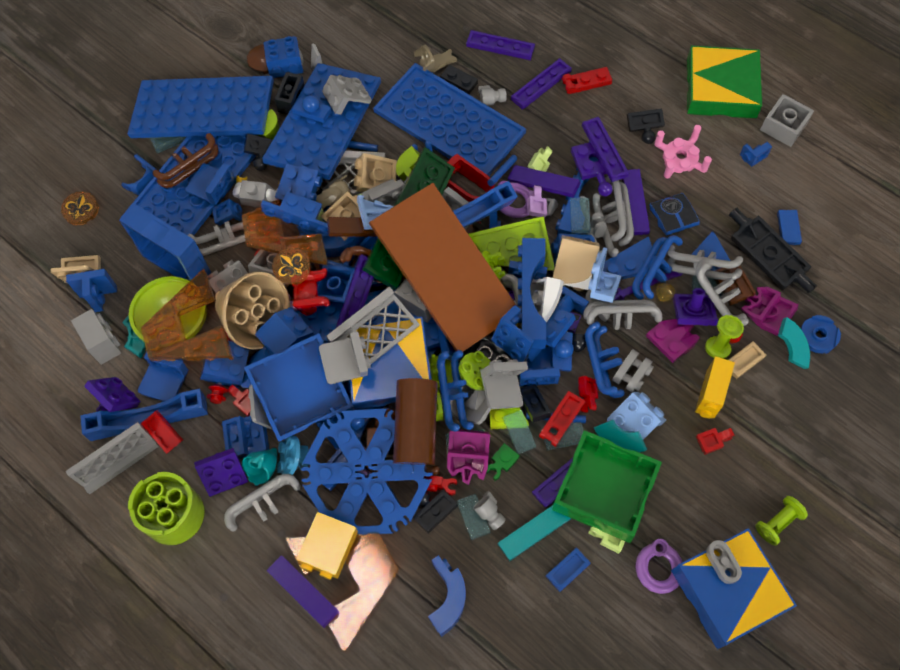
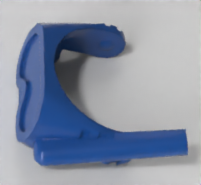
M136 154L134 158L141 163L146 172L137 182L132 184L122 182L121 185L126 190L139 195L153 179V171L157 169Z

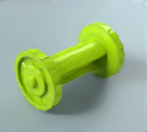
M733 315L722 316L717 323V329L720 333L718 336L710 337L705 344L706 352L713 358L715 356L723 359L727 358L731 353L730 339L738 338L743 333L744 325L742 321Z
M786 496L783 499L785 507L767 524L759 521L755 525L760 536L773 546L780 543L778 534L796 518L805 520L808 517L805 507L794 497Z

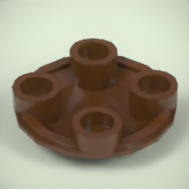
M264 44L258 45L249 51L247 55L248 65L254 70L269 74Z

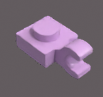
M534 185V191L530 190L527 214L536 217L544 216L545 218L547 215V200L541 198L542 188L540 186Z

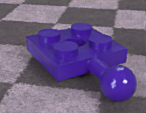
M589 142L571 147V153L581 179L597 177L600 184L598 186L599 194L609 196L613 191V187L609 182H606L604 175L607 173L592 144ZM596 157L598 161L593 162L589 158Z

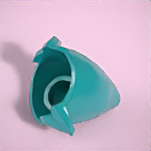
M271 448L270 450L252 452L242 460L243 470L249 477L248 480L254 483L255 486L268 482L277 466V449Z

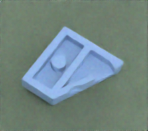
M358 195L357 203L364 230L372 229L369 222L394 207L385 205L377 200L371 202L363 199L364 196Z

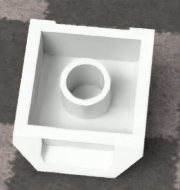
M550 277L533 279L530 287L534 306L546 322L555 311L562 293L564 281Z

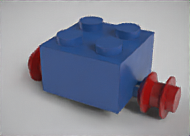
M225 330L221 331V335L224 338L211 336L200 380L215 383L208 387L212 392L206 396L210 399V402L215 404H221V402L226 401L223 394L228 391L223 385L231 386L233 384L236 388L240 387L249 349L234 343Z

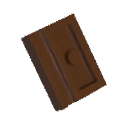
M741 266L715 270L722 273H733L737 268L742 270V275L738 279L733 280L734 283L730 287L722 291L723 294L734 288H739L741 291L737 296L727 301L730 306L756 294ZM714 279V280L716 281L717 285H719L720 283H722V282L724 281V280Z

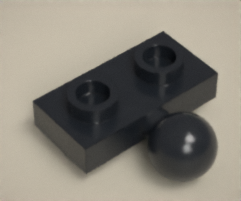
M662 108L627 114L629 132L644 130L642 141L646 144H652L656 139V135L651 129L665 126Z
M247 134L244 153L257 155L258 157L255 158L253 165L256 170L263 171L267 168L268 164H264L262 158L273 140Z
M442 490L432 501L430 500V494L426 491L419 505L425 507L413 518L429 534L458 507V504L445 490Z

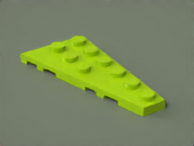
M544 216L468 234L480 252L484 250L491 254L501 252V257H505V261L498 266L509 267L510 260L521 262V257H518V245H522V238H545V262L543 267H548L547 271H554L555 266Z

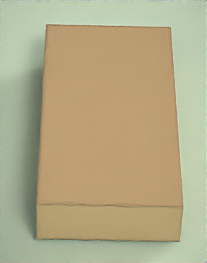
M754 341L729 359V361L735 362L732 375L736 379L767 356Z

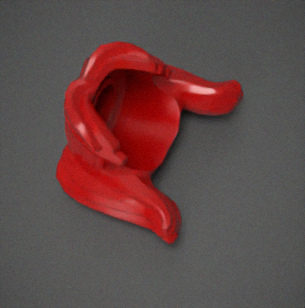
M326 268L317 271L302 272L301 276L294 275L291 278V283L294 287L292 306L298 308L305 316L314 314L317 311L316 306H330L329 299L324 296H318L317 282L327 276L328 270Z

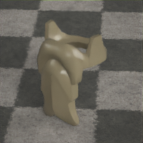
M422 45L421 48L414 52L415 57L421 56L420 66L423 67V71L435 72L457 61V58L452 56L451 49L442 54L432 55L428 46Z
M348 175L337 179L329 185L328 189L323 190L321 194L317 195L316 202L322 204L323 210L327 206H332L347 191L351 194L347 183L343 181Z

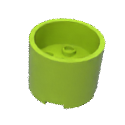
M157 472V474L141 480L134 487L129 497L128 510L134 525L158 543L164 545L181 544L192 538L202 525L204 504L201 497L183 478L174 473Z

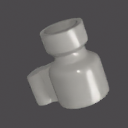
M489 85L478 86L480 102L485 105H494L496 101L499 103L506 102L505 88L495 91Z
M487 491L473 509L481 519L488 520V524L493 530H496L503 525L506 519L501 513H497V500Z

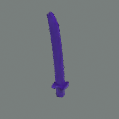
M671 271L669 274H664L667 280L682 276L683 273ZM653 278L650 286H653L661 282ZM643 281L640 284V290H643ZM632 286L623 290L618 288L613 301L624 300L625 297L633 294Z

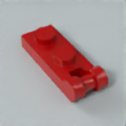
M607 67L574 75L565 74L562 77L568 94L612 84V78Z
M568 391L542 429L539 437L543 440L547 439L551 442V445L557 447L584 406L585 400ZM552 428L558 431L556 435L550 432Z

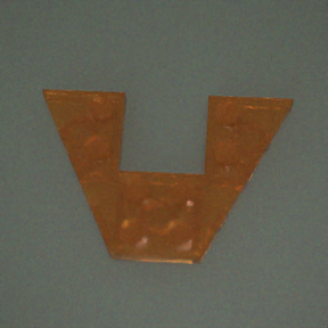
M281 200L272 201V204L278 206L282 203ZM261 207L253 212L242 215L246 246L292 257L295 253H301L303 255L302 260L327 265V257L321 234L284 237L281 220L274 216L269 217L261 211Z
M204 269L141 327L148 358L151 361L234 359L222 325L189 340L186 339L180 316L215 301L208 275Z
M379 533L357 534L346 559V563L361 591L334 606L339 613L331 620L329 625L343 652H346L399 572ZM285 538L292 553L297 558L305 538ZM301 568L304 576L312 573Z

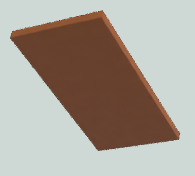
M431 183L369 222V225L455 351H465L494 331L500 319L516 305L434 183Z

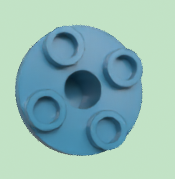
M290 436L285 441L279 443L280 461L277 464L278 473L293 475L297 467L301 469L310 465H302L309 449L308 446H300L297 436Z

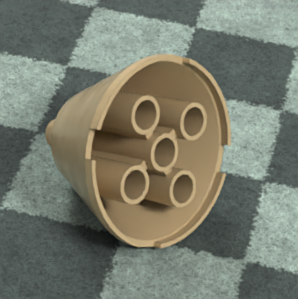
M265 272L248 273L227 285L215 295L216 312L227 335L234 343L247 349L263 348L264 345L255 335L256 332L274 313L290 308V299L284 284L272 276V274Z

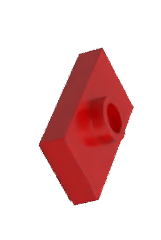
M158 410L141 423L166 454L183 441Z

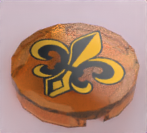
M87 192L73 193L61 205L63 217L73 225L87 224V221L90 219L92 221L99 209L95 197Z
M299 248L283 249L275 256L272 263L273 274L284 285L300 284L306 280L311 270L309 257Z

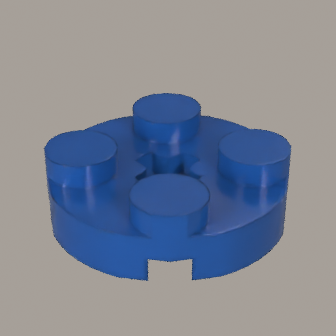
M822 315L812 316V318L804 321L800 327L808 341L810 351L827 354L839 343L841 332L829 317ZM821 331L824 337L819 338L815 333Z

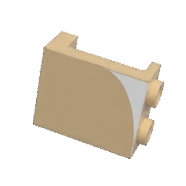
M562 235L552 278L564 281V287L565 285L572 286L577 291L589 290V282L593 275L591 274L592 267L596 262L600 248L599 243Z

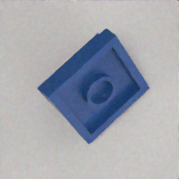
M105 269L66 275V282L80 298H84L95 312L103 311V304H105L104 294L117 292V285Z

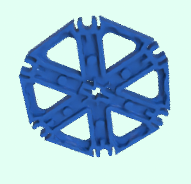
M388 408L341 411L344 419L340 413H336L338 421L335 424L328 418L327 423L331 427L329 428L326 422H323L302 465L310 464V467L301 468V471H308L310 474L308 478L302 479V482H311L310 485H303L319 513L356 527L358 530L357 535L392 534L394 532L390 525L397 532L399 530L397 521H402L405 526L408 525V520L404 516L406 515L409 521H412L433 480L424 478L425 476L433 475V472L428 473L425 471L426 465L393 464V460H385L394 444L395 420L392 418L394 411L390 410L387 417L385 416ZM376 418L379 421V426L367 449L351 426L353 419ZM331 436L334 438L348 462L319 463L316 460V455L326 437ZM366 465L369 469L378 470V472L369 474V477H366V474L357 473V471L364 470ZM415 480L418 483V490L408 507L401 506L386 481ZM349 483L337 508L333 511L328 510L317 493L318 486L321 484ZM367 494H369L383 517V522L380 525L358 526L355 523V518Z

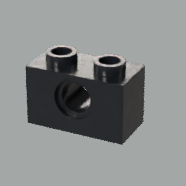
M285 73L274 99L278 112L288 114L305 86L302 75Z

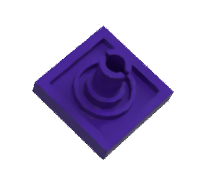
M695 288L693 289V294H674L673 303L677 324L717 326L718 318L715 306L709 296L705 295V290Z
M117 377L88 380L84 386L100 402L99 407L96 409L97 412H114L137 408L141 402L134 392L130 391L123 384L122 380Z
M234 448L194 462L195 469L209 497L248 483V478Z

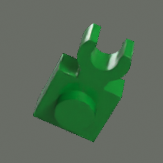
M504 443L491 460L494 464L488 465L486 474L491 470H495L497 474L493 477V480H498L501 470L503 469L505 472H508L520 458V455Z

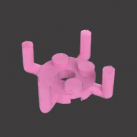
M695 125L688 141L676 138L669 144L662 142L665 135L664 131H658L654 145L664 151L665 178H670L674 172H689L694 168L703 173L707 172L712 159L706 156L702 164L698 162L700 150L694 145L701 131L700 125ZM677 154H682L685 158L680 159L677 157Z

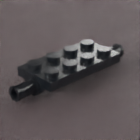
M738 207L730 212L729 217L740 226V229L730 239L776 285L784 290L792 283L797 282L808 294L818 286L806 275L812 266L760 216L754 219L747 218Z

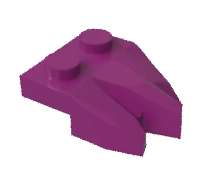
M757 287L758 296H750L745 299L750 306L745 305L741 309L761 329L778 336L783 318L788 317L791 319L798 309V304L781 297V292L770 287Z
M677 319L661 321L646 334V337L672 363L683 354H687L700 339L697 334L690 333L694 325L677 324Z
M471 430L450 431L447 469L451 476H456L458 472H462V482L468 485L474 473L477 474L479 479L484 480L488 469L490 432Z

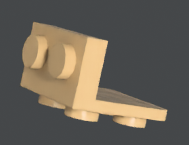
M98 255L61 258V268H51V273L63 280L64 283H67L66 275L101 269V258Z

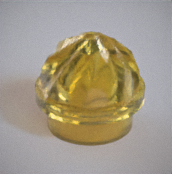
M666 282L657 286L656 295L661 301H668L674 297L675 289L672 284Z

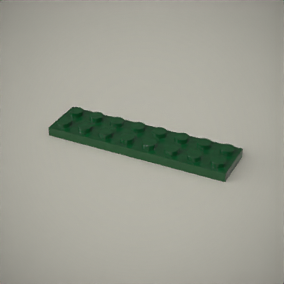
M425 147L422 149L394 206L431 183H434L442 195L455 167ZM377 238L362 270L395 290L403 277V273L380 239Z

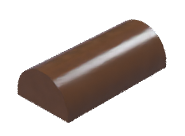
M421 378L397 380L393 464L435 465L437 381Z

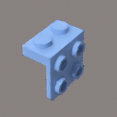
M604 247L602 253L598 252L596 262L593 264L591 271L593 277L590 279L588 289L591 290L590 298L613 303L621 276L603 271L608 249Z
M633 392L607 418V422L614 420L617 426L624 431H639L644 440L657 426H661L666 419L663 417L665 414L657 406L654 408L650 404V398L645 393Z

